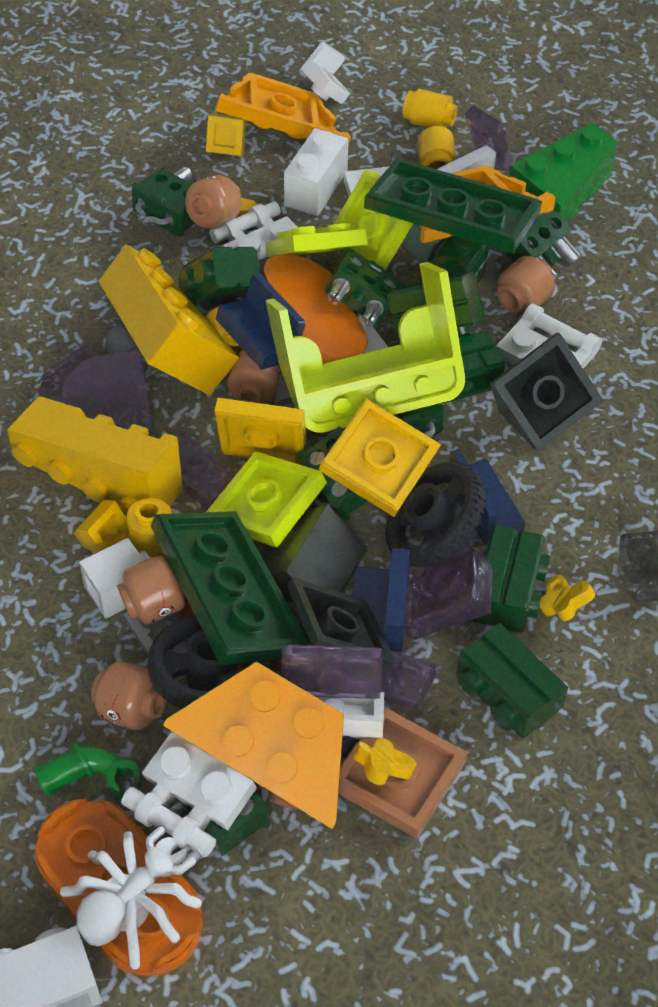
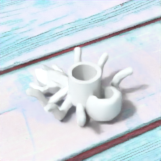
M161 826L146 839L147 852L145 854L146 865L144 867L137 868L133 833L127 831L123 834V847L128 874H123L105 851L100 850L97 852L91 850L88 853V859L97 865L102 864L113 877L105 881L85 875L79 878L76 885L64 886L60 889L62 897L81 895L86 888L100 890L92 892L83 898L77 910L79 933L88 944L100 946L108 944L115 939L120 931H125L129 948V963L132 969L140 967L137 928L146 920L148 911L155 917L162 931L172 943L180 940L179 933L171 925L163 908L148 898L146 894H172L184 905L196 909L200 908L202 904L200 898L189 895L178 883L154 884L159 877H169L171 874L181 875L196 864L195 857H190L181 863L187 856L186 848L172 854L178 847L175 838H163L154 847V842L165 833L164 828Z

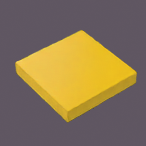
M217 398L214 411L221 452L223 454L250 458L257 451L302 465L298 458V452L300 450H307L304 409Z
M366 398L321 462L319 471L395 517L438 452L441 444Z

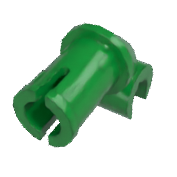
M76 741L71 743L72 749L39 766L32 767L46 797L51 795L50 793L85 775L89 779L92 778V772L106 777L111 792L114 796L121 799L123 796L118 787L119 776L133 777L140 790L143 784L139 767L135 762L129 759H121L117 754L103 748L78 745Z

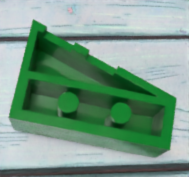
M592 122L513 163L510 166L509 177L525 182V191L537 197L545 192L553 194L556 197L554 208L568 221L577 215L580 206L587 199L590 200L610 177L618 141Z

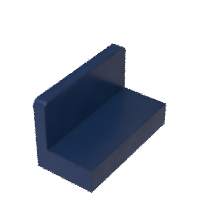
M257 274L251 277L246 300L219 306L216 320L246 354L256 362L259 368L263 370L279 365L265 300L274 298L287 308L293 337L302 336L305 321L261 274Z
M460 449L450 451L449 461H458L468 465L483 481L486 502L481 521L475 529L483 544L487 545L491 528L495 524L514 528L519 533L522 530L524 531V519L487 459L468 464ZM464 500L459 502L461 507L463 506Z
M392 548L390 569L357 567L354 573L352 596L368 601L391 651L402 652L410 549Z

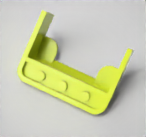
M429 262L419 264L426 305L411 308L402 315L398 324L400 345L327 363H322L320 350L311 339L304 336L293 337L287 308L274 298L265 300L279 366L294 407L305 410V424L309 430L324 433L335 430L339 426L341 428L347 427L366 398L395 415L450 401L462 392L465 385V373L447 270Z

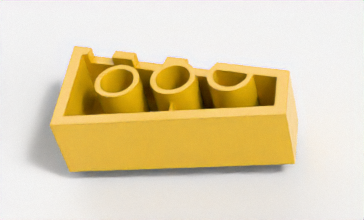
M125 244L98 282L146 362L180 381L211 395L238 361L239 356L174 283L172 277L160 267L162 262L156 255L145 248H142L139 252Z
M40 396L7 429L12 454L19 463L26 467L35 466L47 472L53 480L62 485L69 483L83 490L95 502L101 503L103 500L116 501L126 517L131 505L138 500L158 498L171 506L183 491L178 438L176 436L164 433L160 439L148 436L149 431L146 427L132 424L129 429L117 427L112 417L98 414L95 419L87 418L81 408Z

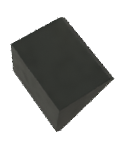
M557 332L490 383L498 412L536 451L541 450L604 401L561 334Z
M324 505L306 510L277 548L268 545L261 557L285 600L293 603L287 585L292 577L343 593L355 569L366 554L367 547L329 505Z
M294 577L290 579L287 585L298 621L311 645L309 650L325 689H339L392 669L396 661L368 601Z

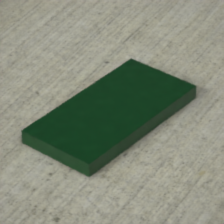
M396 158L365 195L364 199L365 209L512 254L540 214L542 201L536 198L400 158Z
M236 511L155 514L151 528L220 665L305 657L311 645Z

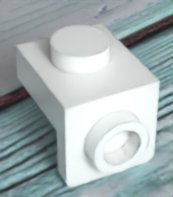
M325 42L319 44L301 67V70L313 82L311 89L325 101L331 97L342 104L351 93L333 74L345 61V57Z

